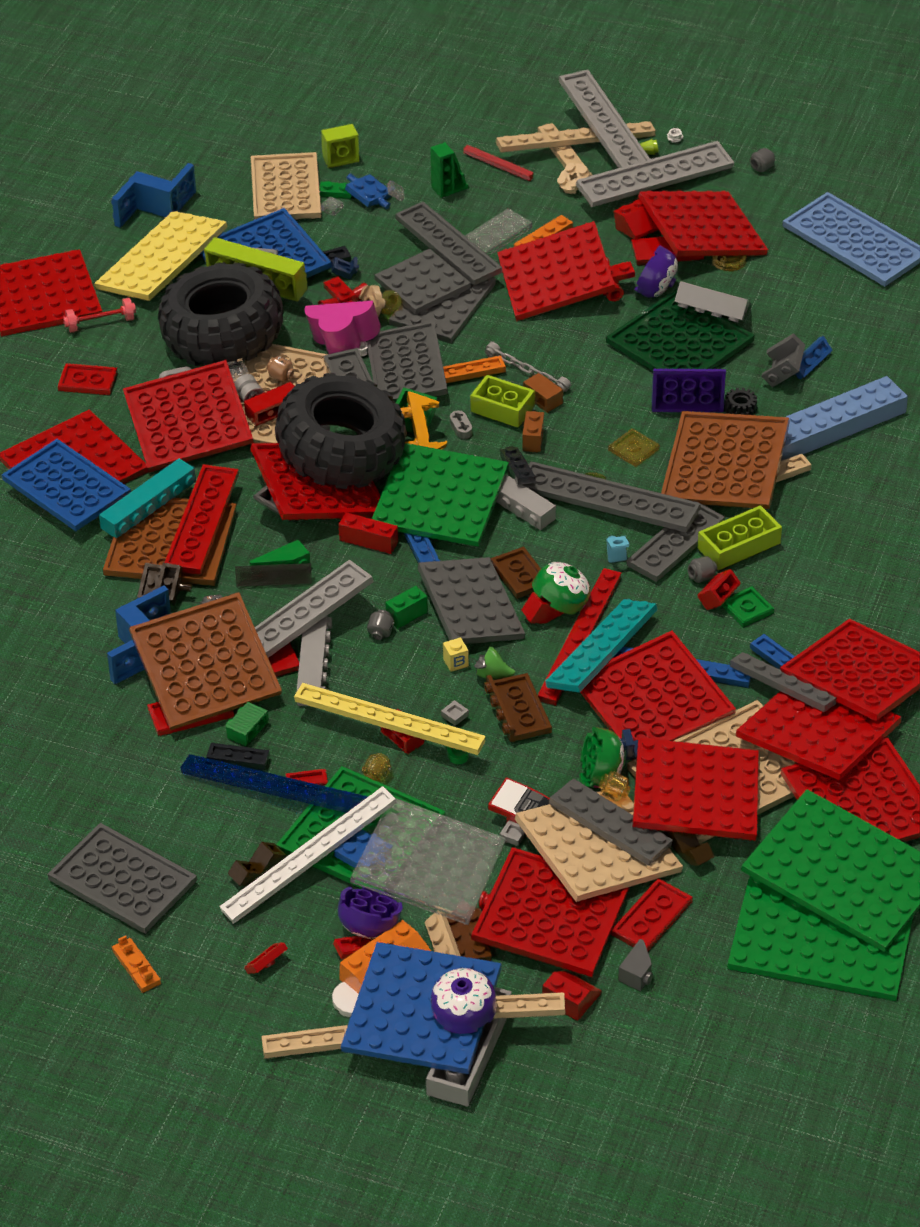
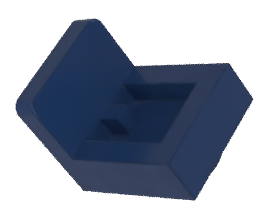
M354 256L351 263L335 257L332 261L331 272L351 279L353 274H356L359 269L357 264L358 258Z
M630 729L622 730L621 741L626 761L637 759L638 740L633 741Z

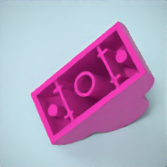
M373 301L305 306V314L313 339L317 343L325 345L328 354L360 348L361 342L373 339L381 329Z

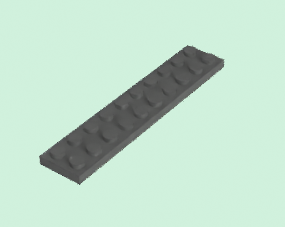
M532 461L529 463V466L535 474L536 483L522 484L543 497L686 533L701 509V503Z

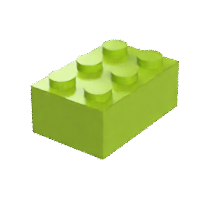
M486 375L470 395L471 412L517 428L525 420L526 411H532L535 407V390L490 375Z

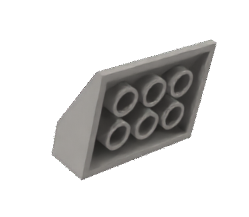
M682 281L679 283L675 302H678L680 307L688 309V306L695 307L694 311L705 313V310L711 311L712 316L720 318L722 315L729 316L728 320L734 322L744 319L750 305V300Z

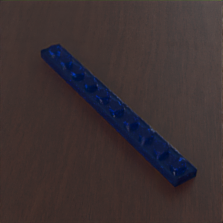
M191 754L187 756L180 767L183 774L345 813L368 797Z

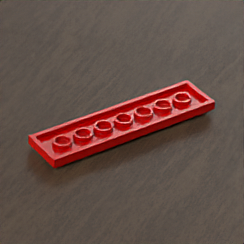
M202 465L164 563L181 565L184 573L201 575L237 481L238 469Z

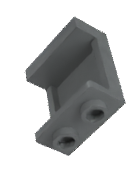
M793 333L767 349L766 354L773 360L772 368L763 372L761 377L771 387H774L799 372L805 344Z

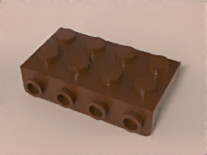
M528 673L494 681L491 675L486 676V682L484 683L485 692L490 695L491 706L496 708L497 720L502 722L503 734L508 736L510 742L552 733V726Z

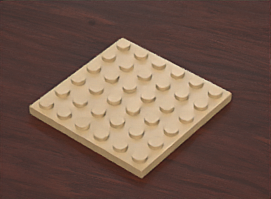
M621 786L597 792L633 815L634 803ZM550 804L522 811L515 815L516 822L576 902L682 872L683 865L669 848L648 866Z

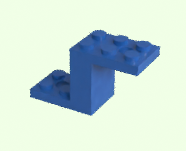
M188 163L172 181L137 171L112 198L111 204L113 205L115 226L122 227L137 209L167 217L173 211L179 212L196 192L194 165Z
M165 586L155 589L115 610L118 637L125 644L107 653L110 680L114 684L145 669L129 632V627L171 614L169 591Z

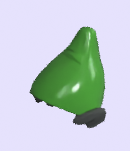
M490 646L485 655L479 656V661L474 666L477 668L476 676L482 678L491 675L493 679H501L515 674V670L510 668L503 661L498 651Z

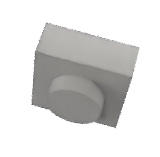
M455 700L441 710V717L455 726L469 716V710Z
M509 820L500 833V840L519 846L526 834L518 823Z

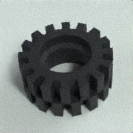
M736 388L735 391L731 389L730 392L726 393L724 404L726 414L753 415V413H756L757 395L751 392L750 389L745 391V388H742V390Z

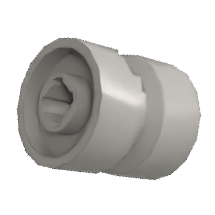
M251 374L241 375L234 383L237 393L243 402L264 393Z

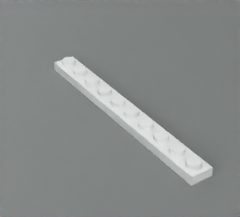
M382 786L220 906L221 911L233 924L394 806L396 799Z

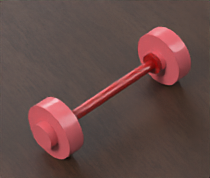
M130 298L122 299L123 306L120 309L82 317L75 316L73 309L65 310L66 317H63L64 325L68 327L71 333L77 331V324H80L79 321L119 313L125 315L126 321L134 320V313H136L135 304L131 303Z

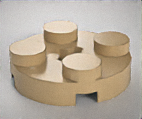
M569 163L561 172L557 182L565 193L574 194L577 193L576 190H579L576 186V181L591 176L590 171L584 164Z
M371 285L365 286L362 289L359 299H362V301H373L379 316L381 309L385 307V299L382 298L380 287Z

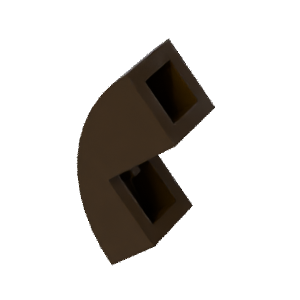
M673 831L664 832L667 837L673 840L671 846L677 854L691 865L698 866L715 857L709 843L699 844L695 834Z
M261 842L249 862L235 860L227 874L239 886H246L285 859L287 855L275 843Z

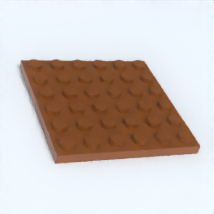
M682 411L661 494L695 501L703 505L755 508L761 505L764 509H770L790 424L789 417Z
M172 498L165 505H162L130 528L126 533L118 538L113 537L103 568V575L141 579L145 563L162 565L165 562L189 499ZM227 504L201 575L183 572L182 583L215 586L237 510L236 504Z
M239 592L129 627V632L170 730L243 707L247 702L255 703L282 694V689Z

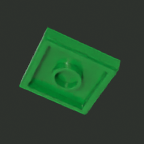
M753 586L729 596L721 605L742 628L774 614V608Z

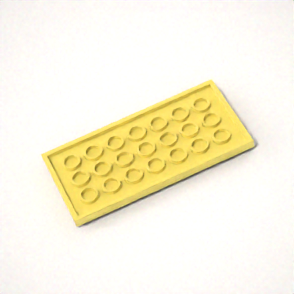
M173 211L94 283L95 288L150 301L192 262L214 237L217 238L228 228L227 222Z

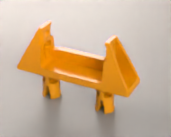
M408 392V407L401 408L404 418H410L412 421L415 440L405 443L443 450L447 447V441L429 442L424 411L430 408H439V401Z

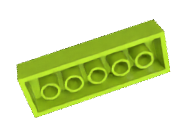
M216 237L204 249L207 266L226 262V264L242 263L246 264L248 268L256 267L260 269L263 274L273 281L280 292V297L298 302L308 289L304 262Z

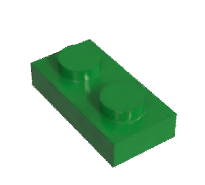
M320 182V197L351 199L352 195L345 190L348 183Z

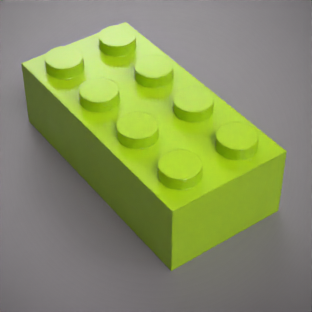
M760 505L699 531L697 548L704 556L710 557L716 563L717 570H720L781 544L782 527Z

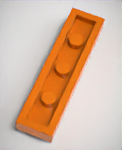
M560 215L514 243V247L573 228V222Z
M501 356L443 367L446 383L506 372V366Z

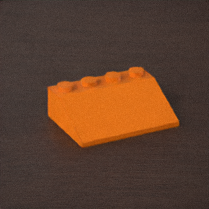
M404 920L341 961L340 980L359 994L377 942L431 951L419 933Z

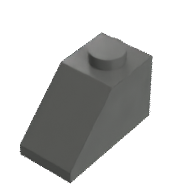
M640 939L619 966L618 981L639 991L645 985H648L653 978V973H651L652 963L644 940Z

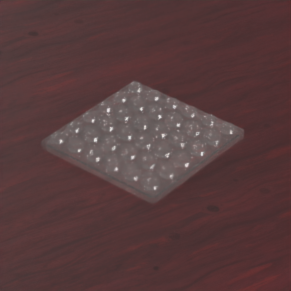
M396 799V804L382 814L351 876L350 882L468 925L505 845L506 838Z

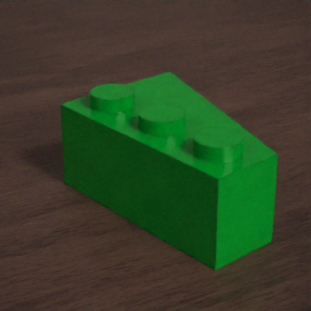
M445 142L430 147L431 188L439 197L442 198L470 188L461 171V166L455 152Z

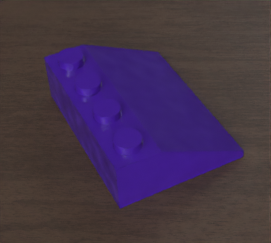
M653 369L652 412L690 411L723 413L726 369Z

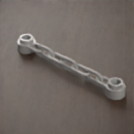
M490 342L486 346L485 353L488 357L500 356L498 354H501L504 362L513 364L528 374L536 375L535 371L547 376L551 382L555 381L556 383L554 384L561 387L563 392H566L571 387V383L567 378L560 377L557 380L553 376L541 372L527 363H522L515 357L501 352V348L495 342Z

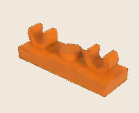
M126 935L119 938L118 944L112 946V951L141 992L144 993L160 985L161 979L131 938L127 939Z

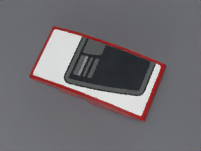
M506 777L489 802L488 810L506 816V822L510 820L517 823L515 820L516 813L549 805L550 798Z

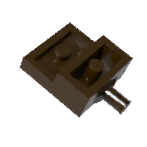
M145 563L137 598L165 586L169 591L170 605L175 606L177 595L180 591L191 593L192 585L181 582L183 574L181 565Z

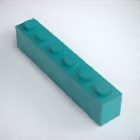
M180 458L99 514L101 529L114 538H118L126 533L134 525L196 482L195 468Z

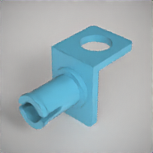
M608 537L606 544L609 563L627 560L626 547L630 545L626 537Z

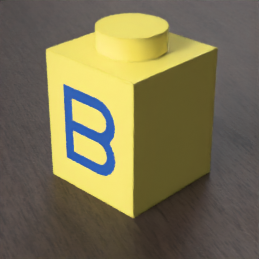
M461 637L443 643V660L450 672L469 666L468 649Z

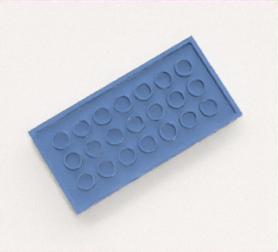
M829 192L783 220L782 226L883 286L888 285L920 263L919 244Z

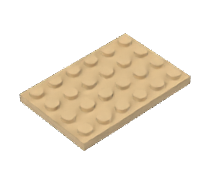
M316 152L251 156L254 220L282 208H285L295 220L321 218Z

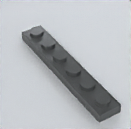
M742 652L730 661V667L822 712L827 711L836 704V697L828 692L821 691L811 684L797 680L795 676L782 673L780 669L760 661L749 654Z

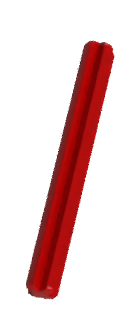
M470 145L464 147V154L528 181H531L534 177V173L530 170Z

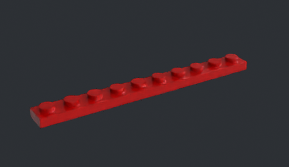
M603 568L590 593L588 602L581 610L546 680L595 630L621 579V572ZM544 682L538 697L540 702L556 706L564 690L547 688Z

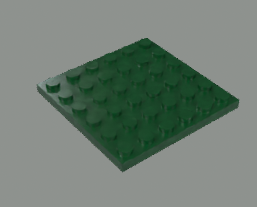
M677 289L606 336V343L652 371L653 369H715L752 343L755 335L725 317L712 316L711 311L705 310V313L694 311L695 307L688 306V309L678 306V302H675Z

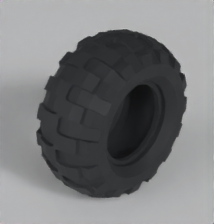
M225 262L196 268L193 272L185 273L178 277L176 283L170 284L165 290V295L162 297V302L159 306L158 321L163 340L179 359H185L188 364L194 366H206L226 360L229 367L238 365V362L256 358L259 352L266 351L272 346V341L277 339L282 327L284 311L279 290L273 281L263 274L260 269L256 267L248 268L246 264L242 263L226 264Z
M324 373L323 377L311 376L306 378L301 384H297L285 396L279 406L275 425L277 444H279L284 460L288 465H293L295 472L302 477L309 476L313 478L314 483L323 486L331 484L340 489H347L348 486L354 485L357 488L366 487L372 481L378 482L393 469V466L399 462L403 454L407 434L404 416L399 404L393 400V396L387 390L378 389L376 383L370 380L363 381L357 379V376L350 374L338 376L335 373ZM321 426L345 427L361 435L338 434Z

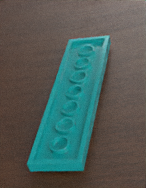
M623 599L545 681L546 687L580 693L658 610L656 603Z

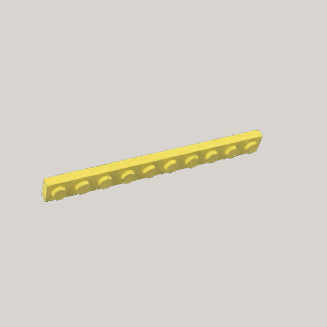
M305 683L301 684L294 696L295 702L475 755L479 754L486 741L484 735Z

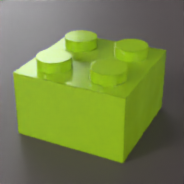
M353 124L321 130L322 157L328 168L359 162V138Z

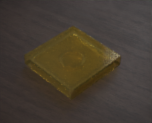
M632 428L608 446V451L636 467L658 451L660 444Z

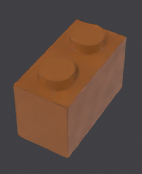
M537 373L523 382V387L535 390V404L548 413L563 404V389L542 374Z
M526 411L522 451L541 452L544 412Z

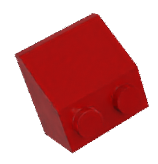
M640 199L635 200L629 205L621 206L614 211L616 229L635 240L659 230Z
M554 971L542 985V994L564 993L565 1014L577 1021L602 993V990L567 971Z

